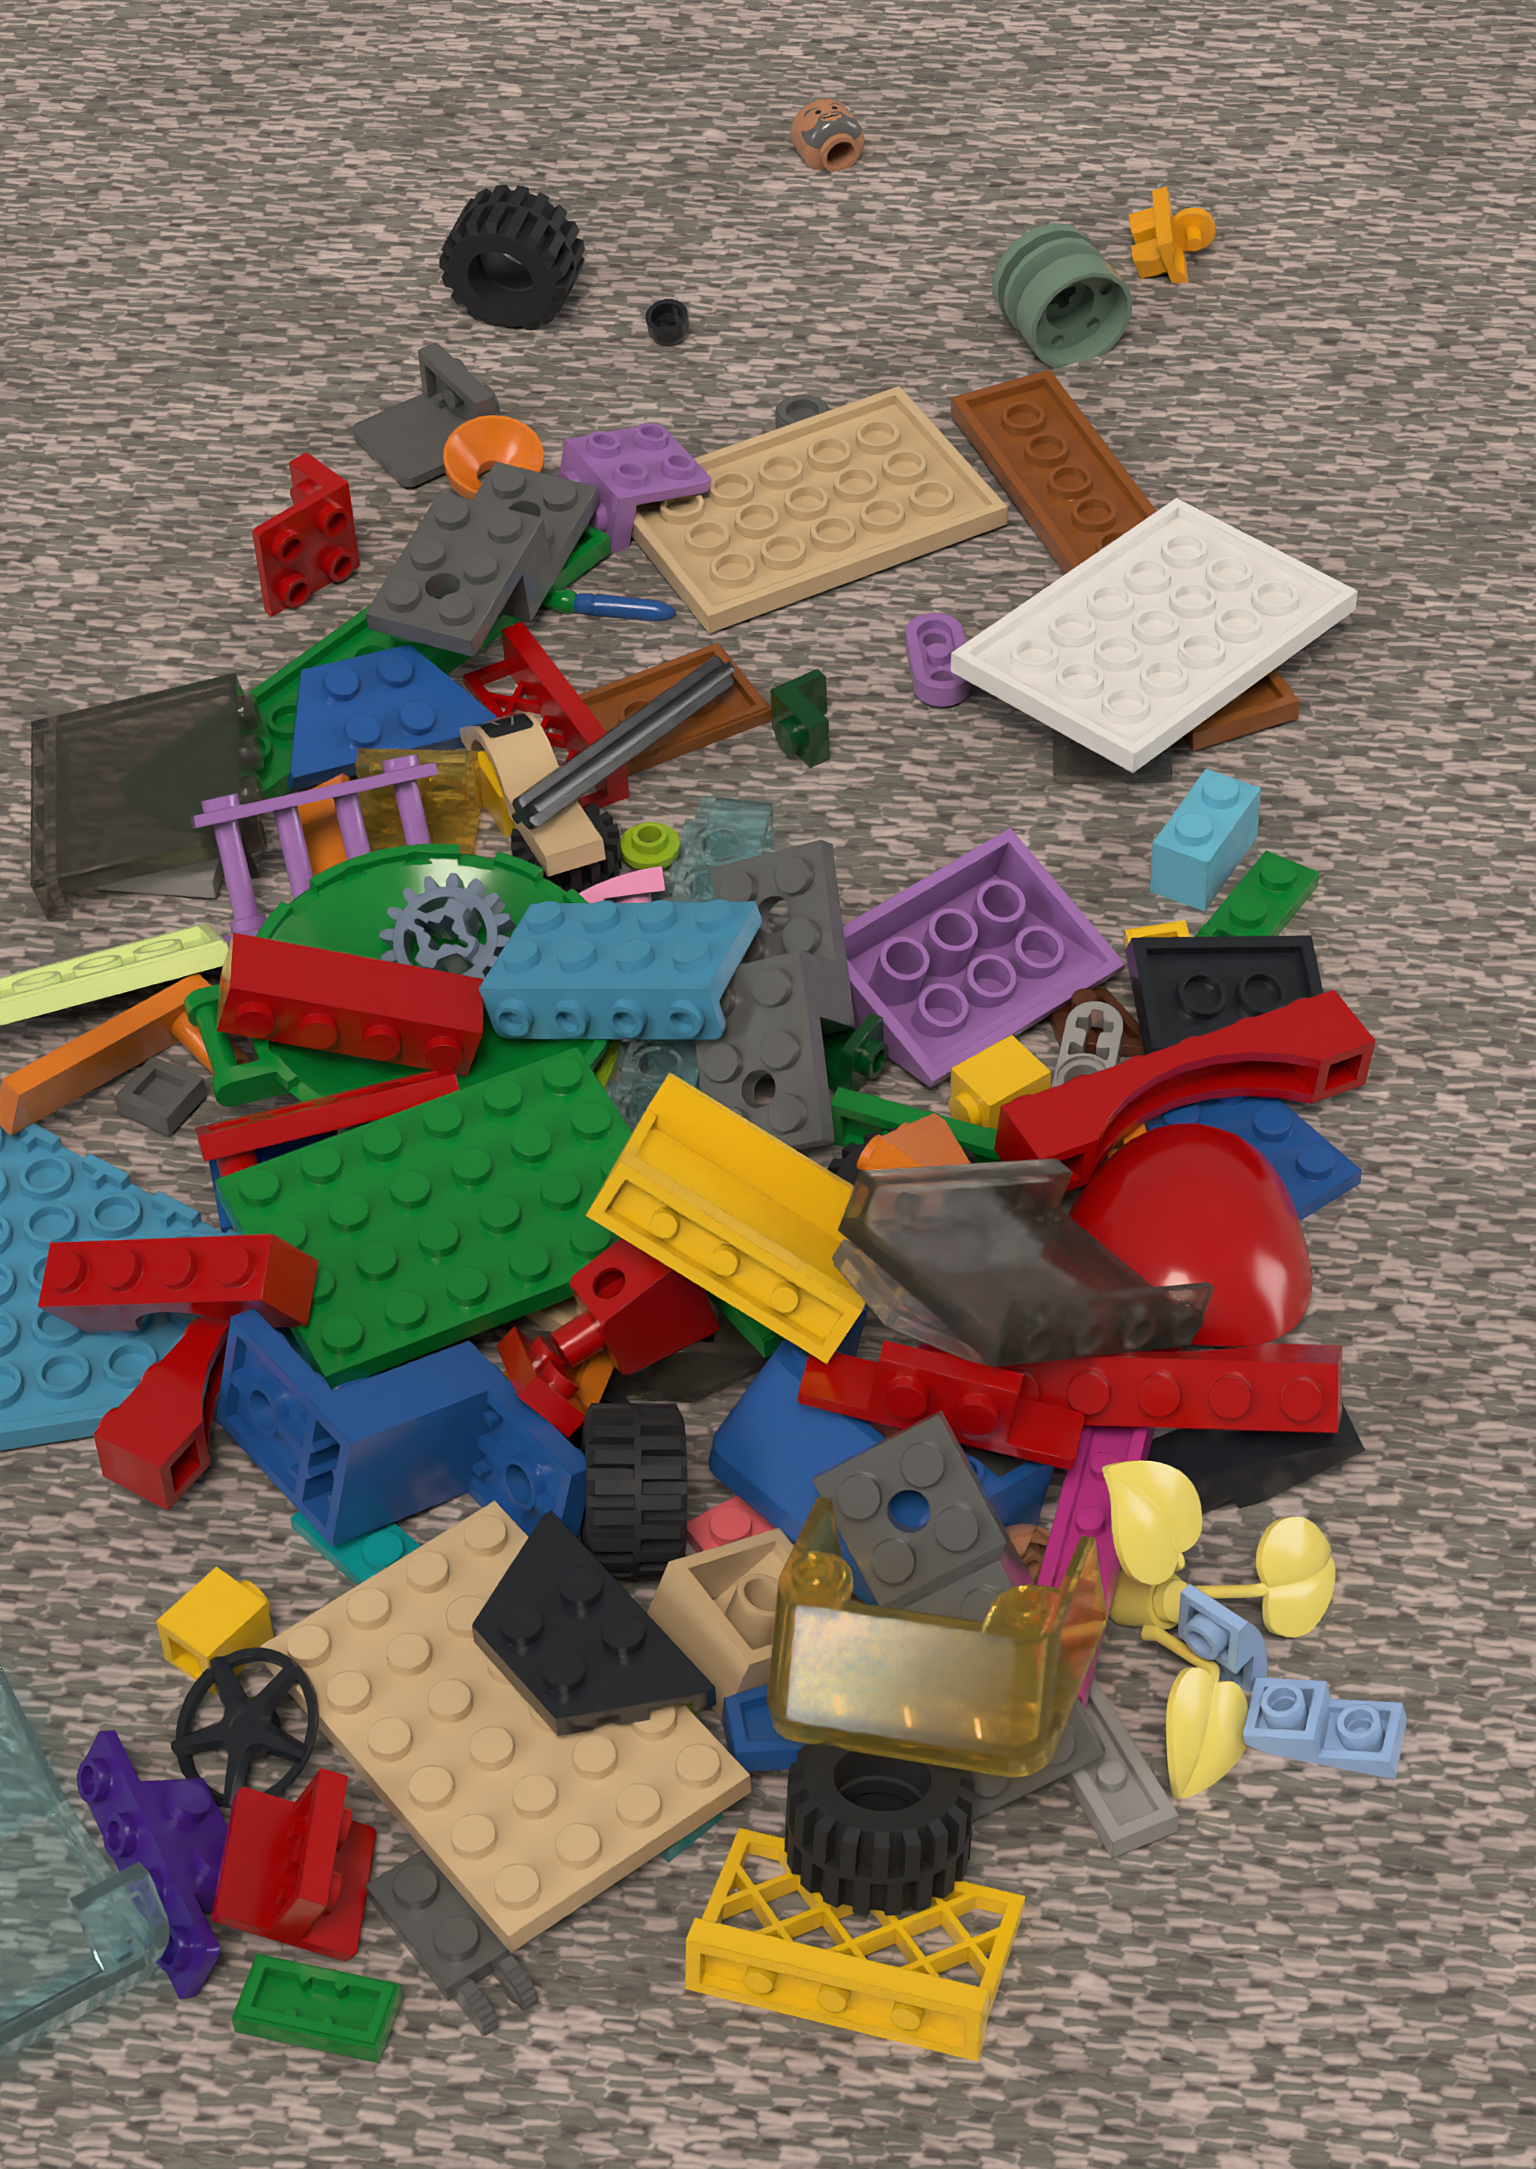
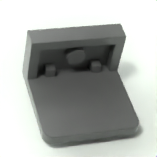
M437 342L418 350L423 394L359 421L353 426L354 439L404 487L417 486L445 473L443 464L444 446L448 437L457 427L476 417L499 415L500 405L494 391L488 385H482L468 372L466 366L459 358H453Z

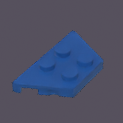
M410 644L302 669L298 683L297 710L293 727V746L287 784L291 791L326 782L342 773L352 776L383 768L381 762L413 754H417L418 759L461 749L465 746L461 741L459 728L498 717Z

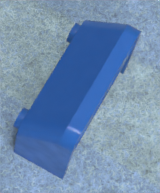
M865 1305L863 1311L835 1352L856 1357L868 1308ZM784 1339L715 1432L708 1457L709 1468L717 1479L775 1528H780L787 1538L868 1606L879 1610L880 1607L812 1479L816 1474L886 1439V1437L863 1419L800 1404L797 1401L809 1353L789 1340ZM965 1454L1004 1527L1020 1523L1037 1525L1054 1466L1029 1460L999 1477L976 1458ZM903 1490L892 1497V1514L902 1525L918 1527L930 1519V1505L921 1493L914 1490Z

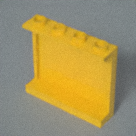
M669 1072L635 1126L586 1214L590 1219L826 1364L863 1311L867 1299L859 1295L877 1248L895 1223L851 1192L854 1188L852 1184Z

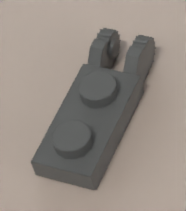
M423 1850L365 1885L367 1898L447 2001L454 1999L482 2036H486L499 2027L496 2011L492 2003L481 1993V1990L476 1985V1983L493 1974L503 1986L510 2001L517 2004L522 2011L538 2002L537 1991L525 1970H522L520 1964L510 1954L509 1950Z

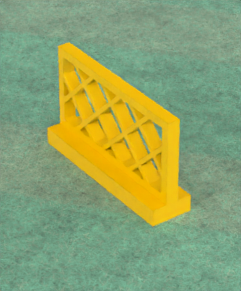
M743 1828L738 1829L702 1919L694 1918L686 1938L685 1989L978 2062L986 2037L987 2021L1025 1907L1026 1896L965 1881H954V1891L944 1899L932 1897L930 1908L898 1920L895 1915L885 1916L884 1911L871 1910L883 1927L852 1939L839 1919L854 1914L853 1907L845 1904L834 1907L823 1902V1897L819 1892L809 1893L800 1885L801 1875L792 1874L787 1864V1853L784 1852L785 1838ZM748 1854L778 1860L786 1873L754 1885L743 1868ZM798 1891L810 1909L779 1921L767 1902ZM975 1908L1003 1914L999 1927L973 1938L957 1917ZM751 1909L764 1928L753 1932L721 1923L726 1918ZM941 1925L955 1945L925 1957L911 1937ZM823 1926L836 1946L822 1949L794 1942L792 1938ZM896 1944L909 1964L896 1967L867 1960L865 1956ZM990 1953L989 1959L986 1958L985 1954ZM969 1962L980 1977L981 1982L978 1987L941 1978L938 1973Z

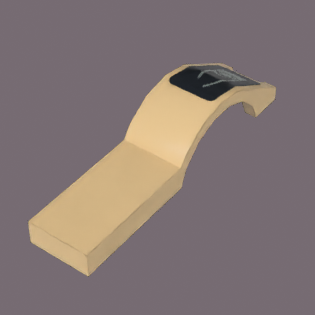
M514 712L459 728L461 741L471 756H473V753L482 751V746L488 754L503 793L507 813L547 876L606 859L603 839L577 799L536 829L530 830L522 822L516 824L511 816L515 812L512 805L513 800L559 767L542 726L531 712Z

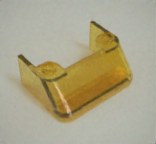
M817 1497L778 1581L767 1688V1704L775 1731L782 1737L792 1741L808 1744L823 1743L850 1751L1004 1777H1024L1043 1769L1053 1758L1107 1623L1095 1538L1080 1536L1059 1588L1034 1584L1010 1588L993 1601L984 1622L849 1601L854 1589L853 1577L849 1565L842 1558L831 1499Z

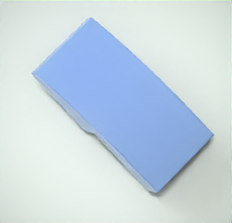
M1189 1584L1180 1594L1178 1636L1184 1639L1189 1648L1198 1656L1218 1664L1220 1669L1219 1681L1235 1682L1242 1689L1251 1693L1255 1678L1267 1677V1651L1260 1631L1247 1620Z
M1256 1677L1242 1736L1245 1745L1270 1755L1396 1779L1407 1717L1401 1702L1331 1699L1327 1681Z

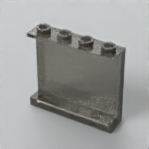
M236 673L31 721V887L48 922L73 920V892L220 858L213 825L192 828L190 817L204 814L201 801L238 794L240 805L265 800L261 780L258 774H256L257 769L264 767L261 746L254 733L255 729L262 727L260 710L254 694L244 695ZM253 815L237 819L249 873L251 878L255 879L261 877L259 852L268 849V842L260 815Z
M1056 1158L863 1170L859 1172L838 1231L993 1367L1190 1346L1193 1337L1202 1326L1203 1314L1214 1290V1287L1208 1282L1152 1286L1061 1211L1059 1206L1073 1172Z

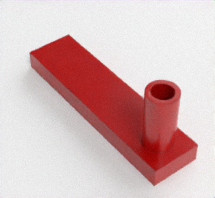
M447 1066L194 1129L204 1162L216 1159L220 1177H224L257 1165L255 1149L381 1119L459 1090L456 1073Z

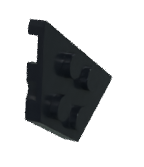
M552 1510L541 1517L472 1624L475 1644L557 1736L590 1731L604 1723L624 1725L650 1720L649 1709L692 1702L694 1712L708 1710L717 1704L715 1686Z

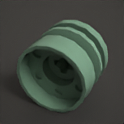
M1050 223L1031 229L1016 239L1000 257L992 276V295L999 309L1009 318L1014 328L1020 331L1023 339L1036 356L1055 368L1095 358L1108 352L1124 334L1132 316V295L1126 283L1114 268L1103 259L1100 251L1092 245L1086 234L1071 224Z

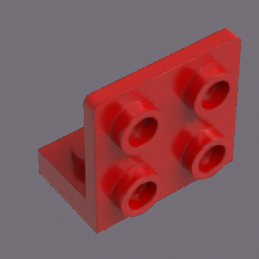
M307 452L289 462L292 480L290 496L294 505L258 525L252 531L264 610L271 617L289 607L296 608L301 606L311 594L333 581L340 582L345 580L354 569L360 566L349 483Z

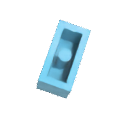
M1205 769L1152 843L1150 892L1206 911L1258 836L1261 788Z

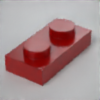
M514 1326L496 1346L514 1390L522 1401L569 1438L584 1421L585 1412L576 1395L581 1386L565 1369L567 1364L551 1341L542 1335H538L532 1341Z

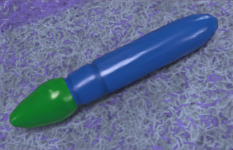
M568 589L549 591L541 606L566 615L577 612V614L640 621H666L674 618L676 615L675 609L662 601L603 594L594 595L593 593L577 594Z

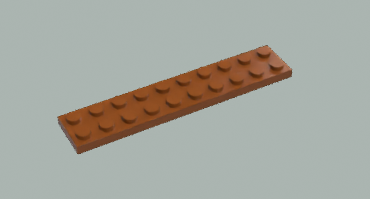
M1050 369L951 397V416L1065 574L1157 512ZM1274 669L1184 735L1183 739L1191 750L1195 751L1298 719L1300 700L1278 671Z

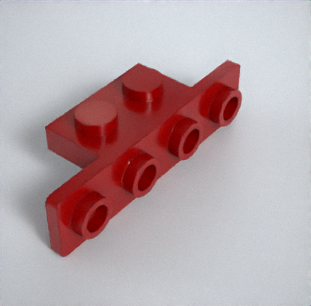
M887 1340L883 1341L878 1362L834 1352L826 1364L809 1353L797 1401L803 1405L898 1429H905L942 1410L958 1442L961 1444L1067 1470L1074 1468L1085 1418L1078 1411L1018 1397L1023 1378L1021 1373Z

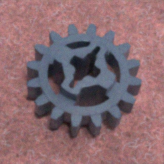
M457 873L449 874L445 887H440L431 875L425 877V892L419 896L408 887L402 891L405 900L408 902L405 909L389 907L387 910V914L396 922L395 929L380 931L379 937L387 946L394 949L384 953L381 956V960L415 966L411 956V941L413 938L417 940L420 949L415 958L418 963L417 967L482 978L484 981L506 943L511 940V938L504 936V934L516 928L515 921L508 913H501L505 903L497 893L494 892L486 896L487 888L477 878H474L465 889L464 883ZM480 916L483 917L486 925V945L481 944L477 936L482 925L479 921ZM431 936H435L441 940H443L444 938L448 940H454L456 937H458V939L464 944L466 948H463L457 944H454L452 946L446 943L439 947L437 942Z

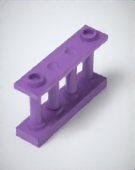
M413 754L382 761L384 774L244 805H240L238 794L201 801L204 814L191 816L190 819L193 829L213 825L235 918V921L229 922L232 934L221 936L227 942L228 949L233 933L256 937V934L266 920V915H259L237 819L273 811L293 899H295L310 888L309 879L313 877L298 805L333 798L347 860L371 852L357 792L393 785L406 844H431L417 779L437 775L435 762L420 765L418 755Z

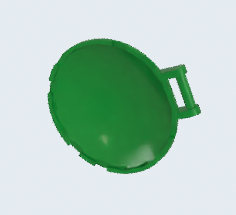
M457 844L403 845L356 856L309 879V889L297 896L289 904L283 901L280 902L267 917L256 937L381 960V956L384 953L394 949L387 946L379 937L380 931L395 929L396 922L387 914L388 908L396 907L404 910L408 902L405 900L402 891L408 887L419 896L425 892V877L430 875L440 887L446 886V880L450 873L458 874L464 883L465 889L474 878L479 879L487 888L486 896L496 892L505 903L501 913H508L515 921L516 927L530 904H539L546 901L557 903L588 902L573 888L566 892L561 887L543 877V868L502 852H497L495 858L492 859L479 855L460 853V845ZM480 916L479 921L482 925L477 936L479 942L486 945V925L483 917ZM513 929L511 932L507 934H504V936L510 938L515 929ZM431 936L437 942L439 947L446 943L452 946L454 944H457L463 948H466L464 944L458 939V937H456L454 940H448L446 938L441 940L435 936ZM412 938L411 956L414 965L418 966L415 958L420 949L417 940ZM220 984L194 990L184 1000V1008L188 1020L199 1029L215 1075L211 1081L215 1098L220 1105L225 1107L239 1106L292 1093L303 1102L431 1071L430 1069L257 1038L250 1039L258 1061L238 1065L228 1034L217 1031ZM483 1002V1034L468 1075L456 1074L459 1090L574 1047H578L593 1071L603 1058L613 1039L503 1038L495 1032ZM373 1121L352 1125V1127L357 1128Z

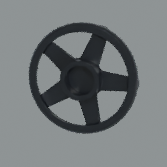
M246 1648L225 1656L212 1658L210 1660V1669L207 1668L195 1681L183 1702L177 1721L176 1739L171 1742V1750L177 1756L182 1774L186 1779L201 1778L195 1767L193 1754L224 1749L228 1755L224 1794L217 1792L210 1786L208 1788L217 1806L231 1809L233 1797L241 1787H245L251 1760H258L267 1754H271L294 1762L286 1775L273 1786L262 1791L276 1797L279 1796L301 1774L315 1746L319 1727V1708L313 1684L297 1662L287 1655L272 1649ZM253 1662H267L283 1668L254 1697H248L245 1694L233 1671L234 1668ZM215 1683L224 1711L223 1717L218 1722L192 1732L197 1709L207 1691ZM296 1683L299 1684L303 1691L307 1705L308 1723L304 1743L281 1729L280 1719L275 1711L285 1695Z

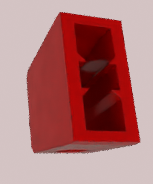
M620 1238L572 1276L569 1285L582 1313L549 1335L559 1354L571 1369L603 1349L621 1374L631 1375L713 1334L720 1327L703 1287L625 1239Z

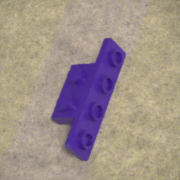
M115 1730L99 1731L86 1758L81 1762L78 1769L77 1786L79 1794L87 1802L103 1836L106 1852L114 1859L129 1891L131 1905L135 1912L140 1915L156 1949L160 1967L167 1972L179 1999L193 1998L198 1995L220 1955V1946L203 1912L212 1911L228 1826L204 1778L140 1781Z

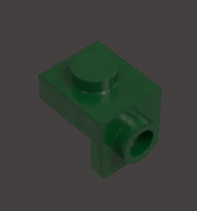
M815 669L770 689L772 730L783 752L787 755L795 753L809 768L830 760L829 720L824 716L827 714L826 676L819 669Z
M869 1013L857 1030L852 1028L822 1035L828 1088L836 1092L838 1087L858 1092L868 1078L874 1079L882 1071L888 1056V1045L884 1043L883 1017Z

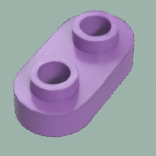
M926 613L919 615L908 623L905 630L906 655L914 693L924 703L940 707L952 706L965 700L971 692L972 684L951 672V653L965 644L966 640L961 623L947 614Z

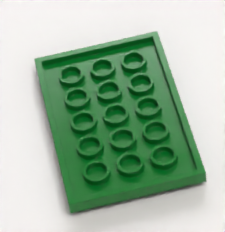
M574 1047L216 1179V1195L238 1235L274 1234L318 1260L307 1326H292L289 1328L313 1371L321 1374L327 1381L330 1389L333 1390L344 1383L371 1376L573 1297L574 1294L569 1285L572 1276L621 1238L587 1217L586 1214L632 1132L578 1047Z

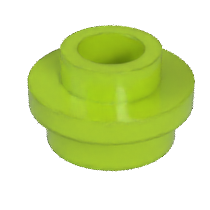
M644 822L629 828L622 835L620 840L621 856L635 870L660 866L664 870L679 856L680 838L673 828L662 823Z

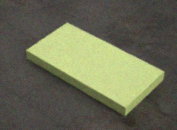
M202 923L0 977V1026L221 967L224 965L228 952L227 942L210 924Z

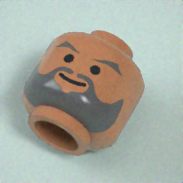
M831 98L818 99L807 104L798 112L791 126L790 136L793 147L808 167L813 170L827 169L830 172H836L850 168L863 151L865 138L862 127L841 102Z

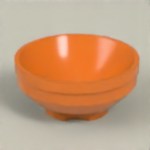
M488 415L468 420L451 433L444 446L443 464L447 480L461 497L473 500L482 485L478 477L483 472L490 470L495 462L542 473L544 467V450L537 434L526 424L506 416Z

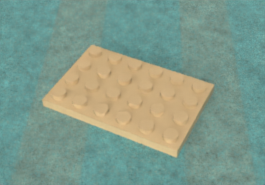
M900 386L694 458L711 477L709 490L705 493L637 505L631 536L707 632L712 633L1007 524L1008 507Z
M493 1501L265 1642L260 1648L281 1652L303 1668L316 1693L319 1708L318 1728L509 1952L512 1953L752 1791L750 1774L684 1703L649 1709L650 1720L624 1725L604 1723L590 1731L557 1736L474 1642L472 1631L474 1620L528 1539L523 1530L496 1501ZM263 1662L274 1676L283 1669L278 1665ZM296 1683L288 1692L307 1714V1705L303 1691L299 1684Z

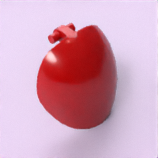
M1187 1123L1153 1128L1129 1140L1099 1167L1090 1182L1076 1198L1057 1236L1048 1269L1046 1291L1047 1300L1052 1312L1068 1326L1084 1333L1144 1340L1150 1343L1151 1352L1182 1351V1345L1255 1346L1272 1342L1291 1332L1301 1321L1308 1309L1312 1294L1313 1273L1309 1250L1299 1216L1290 1192L1274 1166L1257 1148L1234 1133L1213 1126Z

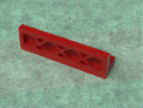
M523 622L501 629L504 660L463 675L464 685L472 696L497 717L514 713L516 710L540 714L543 718L540 725L550 745L565 748L569 754L565 762L607 733ZM509 675L517 683L512 696L488 692L484 686ZM627 763L594 787L597 792L577 799L581 800L583 810L590 803L598 805L600 809L629 798Z

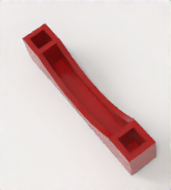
M1335 990L1311 998H1300L1291 1002L1288 1006L1256 1017H1245L1233 1025L1202 1036L1188 1037L1176 1045L1147 1055L1133 1056L1121 1064L1090 1075L1076 1076L1067 1083L1032 1095H1021L1000 1107L994 1151L1034 1204L1087 1185L1097 1171L1101 1161L1120 1139L1145 1121L1173 1108L1207 1099L1237 1096L1283 1098L1312 1104L1365 1085L1376 1040Z
M205 1315L192 1320L184 1331L182 1339L161 1361L153 1363L145 1371L140 1384L119 1407L110 1409L103 1416L97 1430L93 1433L103 1477L169 1511L211 1464L210 1435L219 1400L230 1321Z
M927 1334L918 1347L919 1349L1021 1373L1023 1378L1018 1397L1081 1412L1085 1416L1083 1425L1338 1433L1342 1416L1343 1345L1271 1343L1203 1351L1125 1352L1055 1347L1020 1342L997 1336Z

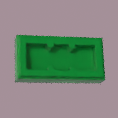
M256 1953L231 2019L234 2031L237 2033L380 2063L403 1996L401 1985L398 1983Z

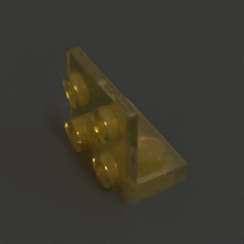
M358 748L355 764L357 779L384 774L382 761L413 754L418 755L420 765L435 762L437 775L417 779L431 844L460 845V853L475 855L483 809L478 751ZM393 785L359 792L361 812L370 851L407 845Z

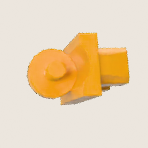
M1167 186L1152 191L1153 207L1129 214V226L1136 243L1131 246L1132 258L1142 279L1168 273L1171 283H1188L1185 250L1198 251L1207 247L1214 240L1216 234L1215 221L1209 212L1196 207L1186 208L1175 216L1172 215L1170 193Z

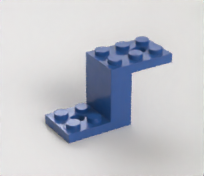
M255 1309L231 1316L216 1421L332 1547L465 1493H468L482 1508L496 1501L528 1537L541 1517L552 1510L578 1538L586 1505L585 1454L579 1448L574 1447L551 1423L517 1396L512 1383L504 1376L501 1369L494 1363H491L470 1341L332 1391L325 1378L321 1374L314 1372L290 1347L285 1336L279 1331H275Z

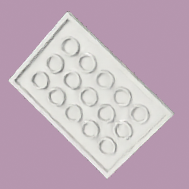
M1175 498L951 653V672L1134 773L1356 610L1358 591Z

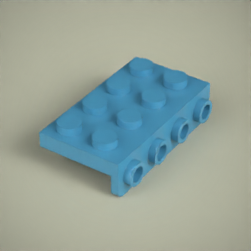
M722 899L708 902L657 900L650 903H614L612 901L557 903L546 901L539 904H530L511 935V940L506 943L479 987V992L495 1032L503 1038L715 1040L721 1037L726 1028V1020L719 1000L763 921L756 901L728 902Z

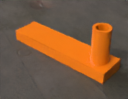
M199 973L191 974L3 1078L0 1088V1126L12 1136L178 1041L214 1075L199 1029L189 1022L184 1008V1000L191 992L211 985ZM229 1038L238 1065L248 1063V1055Z

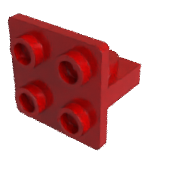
M320 1768L295 1802L247 1787H241L233 1797L211 1917L214 1922L344 1962L353 1958L358 1950L367 1894L365 1885L369 1881L376 1831L372 1826L353 1821L352 1809L344 1806L348 1776Z

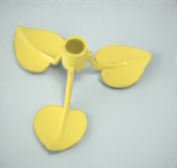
M1131 1460L1112 1463L1102 1467L1111 1501L1114 1547L1122 1570L1119 1572L1109 1615L1115 1623L1121 1626L1143 1627L1141 1632L1143 1640L1158 1642L1196 1666L1186 1667L1180 1671L1173 1682L1167 1702L1166 1746L1168 1773L1172 1797L1179 1800L1180 1798L1191 1797L1212 1786L1238 1762L1247 1747L1242 1735L1248 1714V1705L1244 1692L1238 1684L1232 1681H1219L1220 1669L1217 1663L1198 1656L1187 1644L1165 1631V1629H1171L1179 1623L1180 1594L1188 1586L1187 1583L1175 1574V1572L1182 1570L1185 1566L1182 1552L1189 1550L1195 1545L1202 1531L1201 1504L1194 1485L1181 1471L1160 1462ZM1298 1516L1282 1517L1272 1522L1266 1528L1258 1543L1256 1569L1261 1581L1260 1583L1194 1587L1213 1599L1256 1598L1263 1596L1262 1615L1265 1627L1269 1632L1280 1637L1296 1638L1304 1636L1321 1620L1332 1598L1335 1585V1563L1331 1557L1332 1549L1321 1530L1310 1520Z

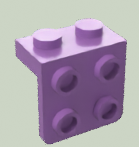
M642 423L637 427L609 432L596 431L586 436L565 439L560 472L556 475V477L598 487L600 504L588 524L610 535L611 553L609 555L630 546L637 505L705 493L709 490L711 483L709 474L665 427L654 423Z

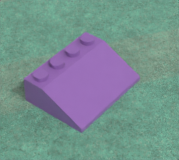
M1011 828L843 925L855 1028L853 1029L857 1030L869 1013L883 1017L884 1043L888 1045L887 1057L930 1088L950 1077L952 1067L1010 1035L1017 1036L1072 1002V994L1076 990L1081 988L1092 990L1123 971L1126 965Z

